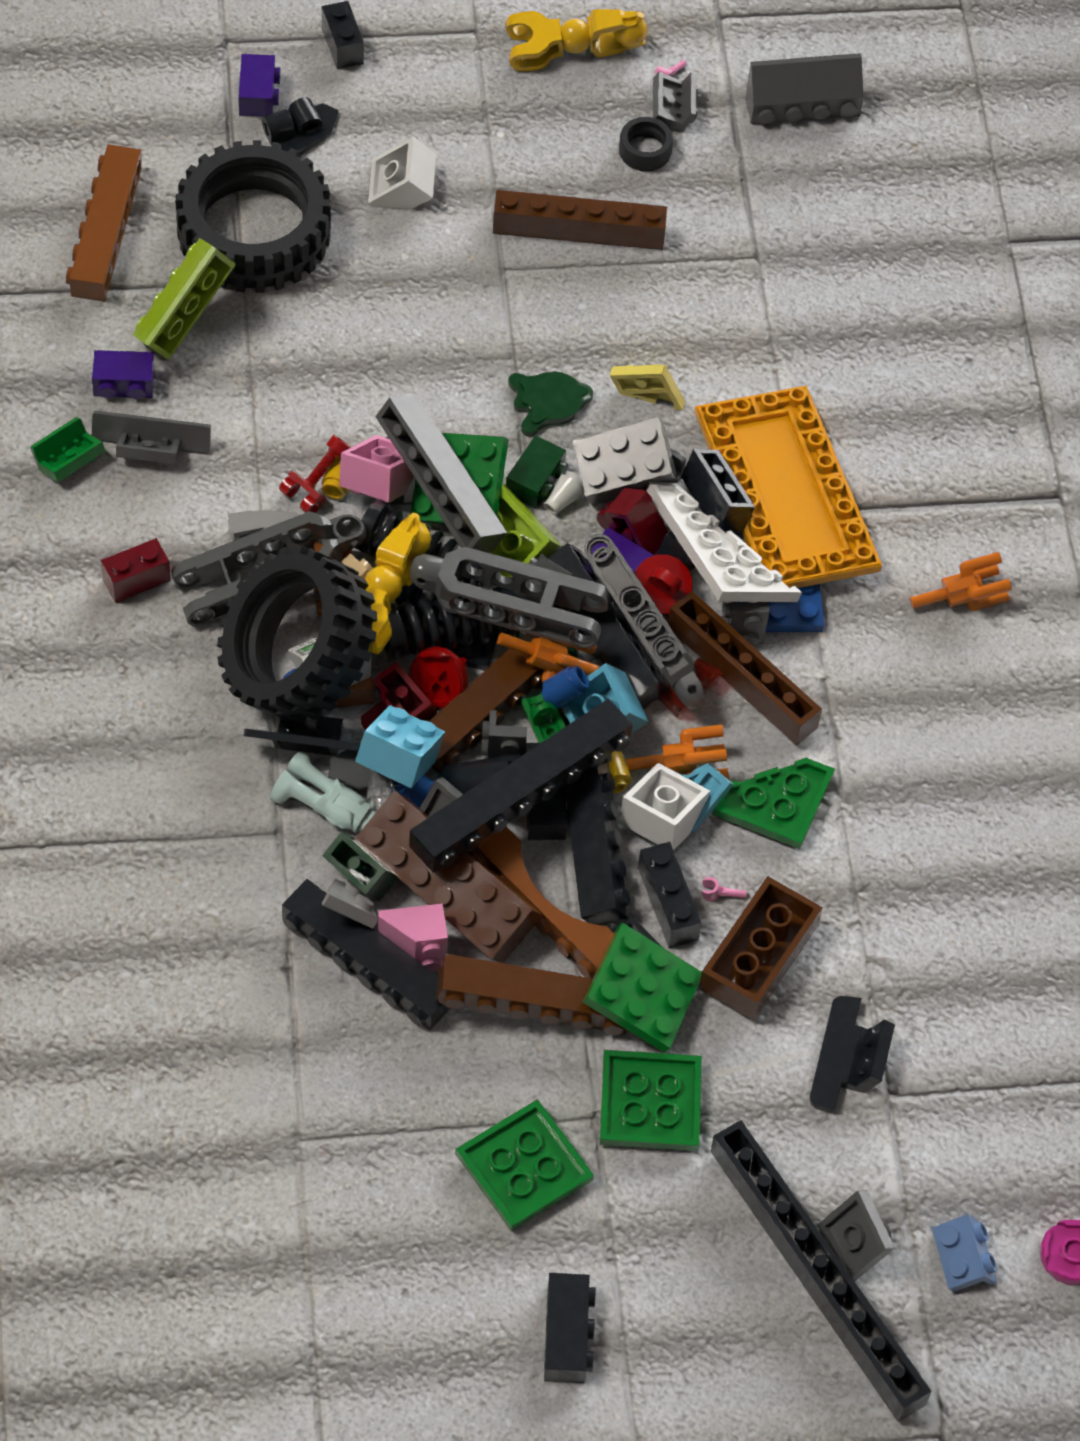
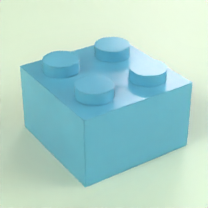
M607 663L587 676L590 685L585 689L583 695L562 706L571 724L609 698L632 722L631 734L649 722L626 673Z
M389 705L365 730L355 762L412 788L436 762L445 731L437 728L429 721H422L409 715L401 708Z

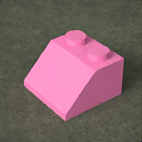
M375 435L341 452L340 486L350 489L354 494H365L376 498V500L390 503L404 495L414 479L412 472L390 439Z
M443 904L378 911V932L430 971L439 970V966L445 954H447L448 946Z

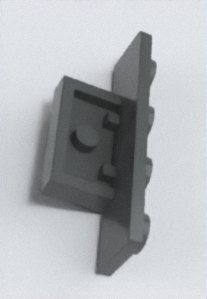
M94 411L92 414V436L102 441L117 442L116 457L125 458L129 461L145 460L166 465L176 463L180 450L210 453V424L104 411Z

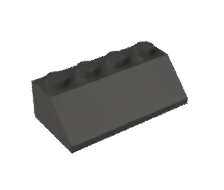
M861 53L750 62L745 97L750 123L769 124L774 122L860 116L863 103Z

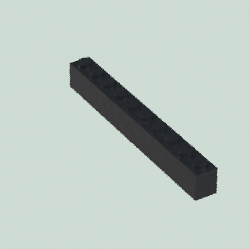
M740 1120L715 1134L710 1152L897 1422L925 1407L932 1392L743 1121Z

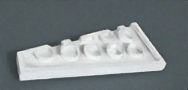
M649 482L646 491L652 497V502L718 601L725 603L798 602L802 593L798 588L786 586L782 582L783 575L777 570L770 571L760 563L762 560L760 555L732 531L725 533L718 526L720 521L713 515L707 516L698 509L699 502L677 483Z

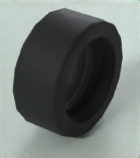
M652 117L632 119L623 126L620 133L619 155L623 162L633 169L639 171L660 169L668 163L672 154V132L668 125L659 119ZM639 136H649L661 142L662 147L653 152H642L632 147L629 142Z

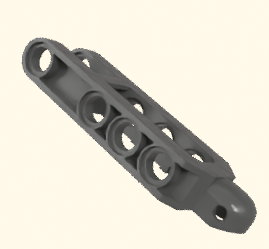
M309 511L177 563L171 570V575L177 589L190 590L224 576L228 583L206 592V596L195 599L183 607L187 623L191 626H203L222 619V617H227L230 608L226 606L230 597L234 599L239 591L236 587L242 579L239 571L263 562V558L270 553L278 556L280 549L288 547L294 550L296 546L301 547L317 541L323 543L319 553L341 562L344 558L343 552L356 548L363 543L366 537V528L358 517L350 514H343L328 520L319 514Z
M604 534L591 536L584 545V553L601 584L605 585L611 594V599L671 689L676 693L684 706L689 709H697L706 704L705 690L697 678V670L694 667L693 661L613 541ZM604 543L608 546L600 547L592 554V549L596 544ZM673 653L670 657L665 658L666 655Z
M468 547L448 552L444 558L421 554L416 556L410 565L409 575L413 583L420 589L434 592L439 603L447 612L584 649L596 646L601 632L599 623L590 617L554 608L555 604L577 611L583 609L600 613L608 610L612 598L605 585ZM469 563L480 565L483 569H476L470 566ZM499 572H507L511 574L512 577H505L501 575ZM462 576L484 582L486 586L495 585L513 590L515 594L520 595L521 592L542 599L539 604L459 582L457 578ZM418 578L424 579L425 582H420ZM529 580L539 581L542 585L532 584ZM588 596L598 597L602 601L598 602L591 600ZM457 597L467 598L471 602H463L459 600ZM487 605H494L501 610H492ZM517 613L526 614L531 619L521 618ZM577 630H585L591 635L580 634Z

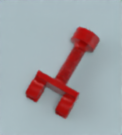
M335 434L326 443L328 452L320 460L321 462L315 466V469L309 474L308 478L304 479L301 475L291 470L288 474L289 476L279 486V490L290 498L299 491L300 486L310 493L300 504V508L305 513L309 511L316 513L322 502H325L327 498L315 488V484H318L319 479L321 480V477L325 475V472L336 461V458L341 457V452L351 448Z

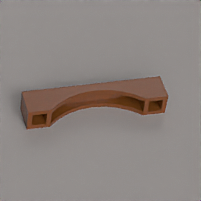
M507 826L498 834L492 833L484 838L482 843L470 852L543 914L535 924L536 928L543 935L548 934L555 941V945L562 955L572 958L584 977L594 978L614 933L607 926L590 924L573 918L546 900L534 886L525 869L521 853V840Z

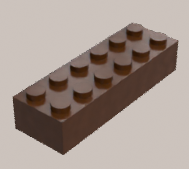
M394 790L355 837V840L427 904H443L445 919L491 960L504 963L543 914L468 850L459 855L456 861L449 867H441L432 873L409 847L410 830L430 816L408 797Z

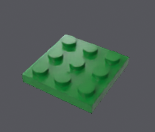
M442 433L495 515L498 516L509 439L502 436ZM415 479L410 514H419L420 522L445 524Z
M621 923L612 937L583 1003L665 1053L673 1043L700 982L702 972L626 924Z
M604 1050L599 1145L698 1151L702 1056Z
M538 1099L455 1149V1155L510 1231L518 1228L594 1179V1174Z

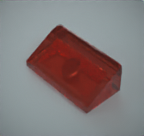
M698 658L693 663L697 670V678L706 693L720 680L723 673L716 667ZM669 686L670 689L658 699L678 717L688 707L684 706Z

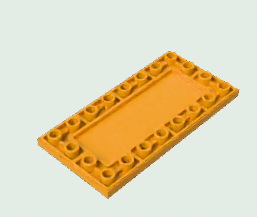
M806 385L695 406L694 414L708 449L720 451L755 506L744 529L743 537L746 544L762 557L760 563L770 571L777 570L783 575L782 582L789 588L792 586L801 588L881 572L882 563Z

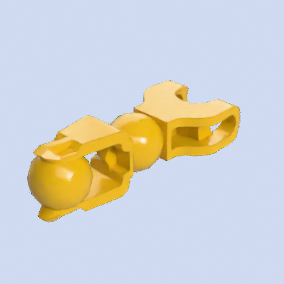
M594 9L591 11L590 16L587 17V23L581 19L573 18L565 21L561 26L560 19H549L536 11L511 14L505 22V28L510 38L528 41L514 46L510 51L509 63L516 71L541 70L552 59L563 57V49L569 53L578 54L590 46L591 53L593 52L595 57L598 58L624 53L627 49H634L644 45L648 32L644 13L637 11L624 12L620 9Z
M412 513L406 517L379 545L376 551V567L372 568L365 576V580L369 584L366 591L373 593L375 603L370 606L372 610L377 612V621L372 623V630L377 632L375 642H370L368 652L379 654L392 636L388 617L391 611L390 602L395 601L400 596L402 586H410L413 581L409 575L411 562L416 556L424 554L430 546L431 533L426 525L420 522V516L417 513Z

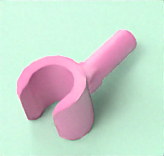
M682 60L669 69L658 66L655 74L661 72L673 77L687 63L685 60Z
M707 877L702 881L703 887L713 888L712 891H702L703 898L708 902L716 901L719 896L746 898V890L719 887L718 881L713 877Z

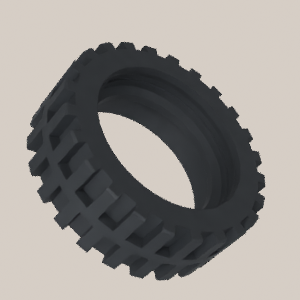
M253 140V145H242V141L233 142L232 148L224 149L223 145L214 148L215 154L210 157L206 153L198 158L199 165L197 167L189 166L186 170V179L182 178L178 184L179 194H176L175 199L177 237L180 241V250L185 256L188 249L201 238L233 261L236 265L221 285L222 288H226L227 284L236 286L237 292H245V288H256V293L265 292V287L274 286L275 290L283 289L284 282L289 280L294 284L302 280V272L306 271L310 274L316 269V259L323 260L326 254V246H329L330 190L328 184H324L322 172L320 170L313 172V162L306 157L302 161L299 159L298 151L292 148L288 152L281 150V144L272 142L270 147L263 146L261 140ZM257 189L275 192L288 198L299 207L303 218L293 231L282 238L266 243L247 244L229 240L213 231L205 222V213L216 201L226 195L242 190Z
M296 546L292 550L286 547L279 550V556L272 553L263 558L264 564L261 566L255 564L249 570L251 574L246 581L241 579L236 586L239 591L234 599L229 598L226 605L230 607L227 617H222L220 626L224 629L222 637H218L217 647L222 649V655L218 656L217 659L218 665L225 668V672L221 674L224 683L231 685L229 691L233 696L240 698L241 702L283 720L305 722L307 717L312 719L322 717L323 709L331 712L338 706L336 701L340 697L346 699L352 692L349 687L354 680L360 681L364 674L360 670L365 661H370L372 653L368 652L370 642H375L377 632L372 630V623L377 621V612L372 610L370 606L375 603L373 593L366 591L369 584L364 578L358 576V571L313 549L309 550L305 547ZM318 588L322 602V619L315 644L304 662L293 673L282 680L276 681L272 667V649L277 629L289 608L305 593Z

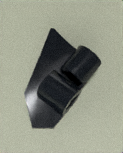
M302 97L292 102L288 110L285 109L263 116L261 121L270 145H272V142L281 144V150L288 152L292 148L300 153L332 134L339 110L324 103L314 106L310 98Z

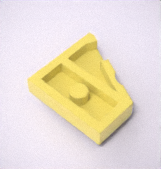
M666 365L612 367L609 376L621 395L640 398L656 404L657 399L673 402V409H683L685 399Z

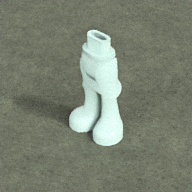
M302 751L295 754L291 759L287 771L284 770L281 773L270 794V800L279 804L284 803L290 797L295 798L313 808V811L326 817L332 825L341 829L352 830L355 833L361 831L376 813L372 810L373 805L368 803L360 794L344 786L338 779L331 780L311 764L310 757ZM299 780H305L325 793L321 796Z

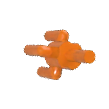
M995 552L962 562L959 566L960 574L941 579L942 588L910 597L912 608L915 609L946 600L950 608L966 603L969 610L976 611L1008 602L1009 596L1007 591L1012 590L1009 579L984 586L982 584V579L999 575L997 564L1002 563L1000 553Z
M500 633L497 644L526 654V664L543 669L542 682L567 667L579 666L587 675H590L599 668L596 664L571 656L567 650V646L593 655L597 644L592 648L584 649L556 641L552 642L536 636L531 642H527L505 633Z
M723 725L683 729L680 732V743L662 745L663 754L627 758L628 770L653 768L657 763H660L676 773L688 775L696 769V765L727 761L724 744L694 747L693 745L694 740L724 737ZM728 768L717 769L729 780Z

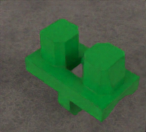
M542 693L535 697L521 699V704L538 743H542L566 727L559 709L552 705L550 701L546 703Z

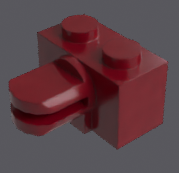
M624 488L612 503L607 502L596 517L604 530L609 527L653 555L659 550L665 535L669 533L664 525L663 518L659 515L652 502V497L644 490Z
M394 662L372 679L381 701L361 716V724L364 730H366L389 705L401 708L409 715L422 721H430L437 713L430 700L401 666Z

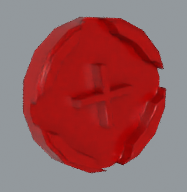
M654 555L649 557L634 572L662 615H669L670 608L692 591V577L688 568L679 559L670 555Z
M437 646L427 648L418 654L412 662L410 678L434 707L444 708L468 686L467 673L469 671L467 660L464 657H458L447 648Z

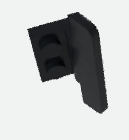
M324 716L317 719L307 717L305 722L287 721L280 718L278 732L244 728L243 734L244 737L272 740L276 749L330 756L337 755L339 749L359 751L361 744L341 741L343 719Z
M838 996L832 1002L810 1093V1104L815 1109L833 1112L836 1108L840 1087L866 1093L882 1082L895 1024L884 1019L869 1029L855 1025L862 998Z

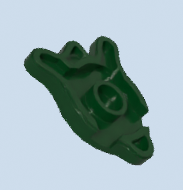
M544 372L535 376L513 373L508 378L509 387L517 393L514 400V409L518 412L528 413L521 424V432L527 437L534 436L545 426L570 422L575 419V414L584 405L591 402L593 398V390L589 385L581 383L563 372Z

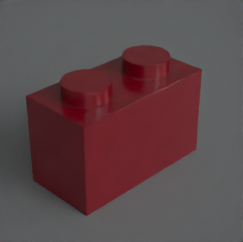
M157 538L101 560L102 579L115 603L171 581L170 562Z

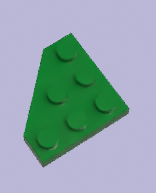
M806 757L795 761L793 765L781 769L775 767L754 774V778L742 782L733 781L734 785L714 808L713 815L801 849L833 778L835 768Z

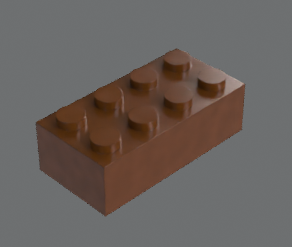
M767 876L702 970L699 989L754 1021L818 927L823 907Z

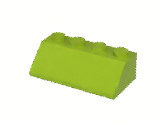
M199 238L197 243L188 249L186 258L181 266L171 273L169 283L164 290L155 296L152 303L153 306L146 316L139 319L136 324V330L132 335L170 360L236 264L218 249Z
M502 482L497 518L507 531V534L495 550L489 553L529 564L532 557L539 559L541 554L549 558L562 545L508 486ZM499 572L501 575L505 577H512V575L507 572Z

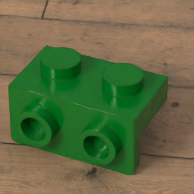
M78 417L70 420L30 447L39 471L56 482L70 477L73 472L86 464L92 463L96 457L106 452L102 441L87 433L82 420Z

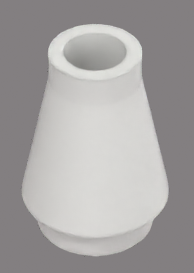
M568 471L565 475L562 474L549 497L543 503L546 510L556 516L561 510L583 496L582 479L571 471Z

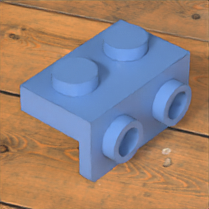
M967 1214L932 1228L950 1291L957 1292L983 1281L989 1285L997 1283L994 1272H997V1264L993 1255L988 1252L986 1241L989 1240V1236L982 1222Z

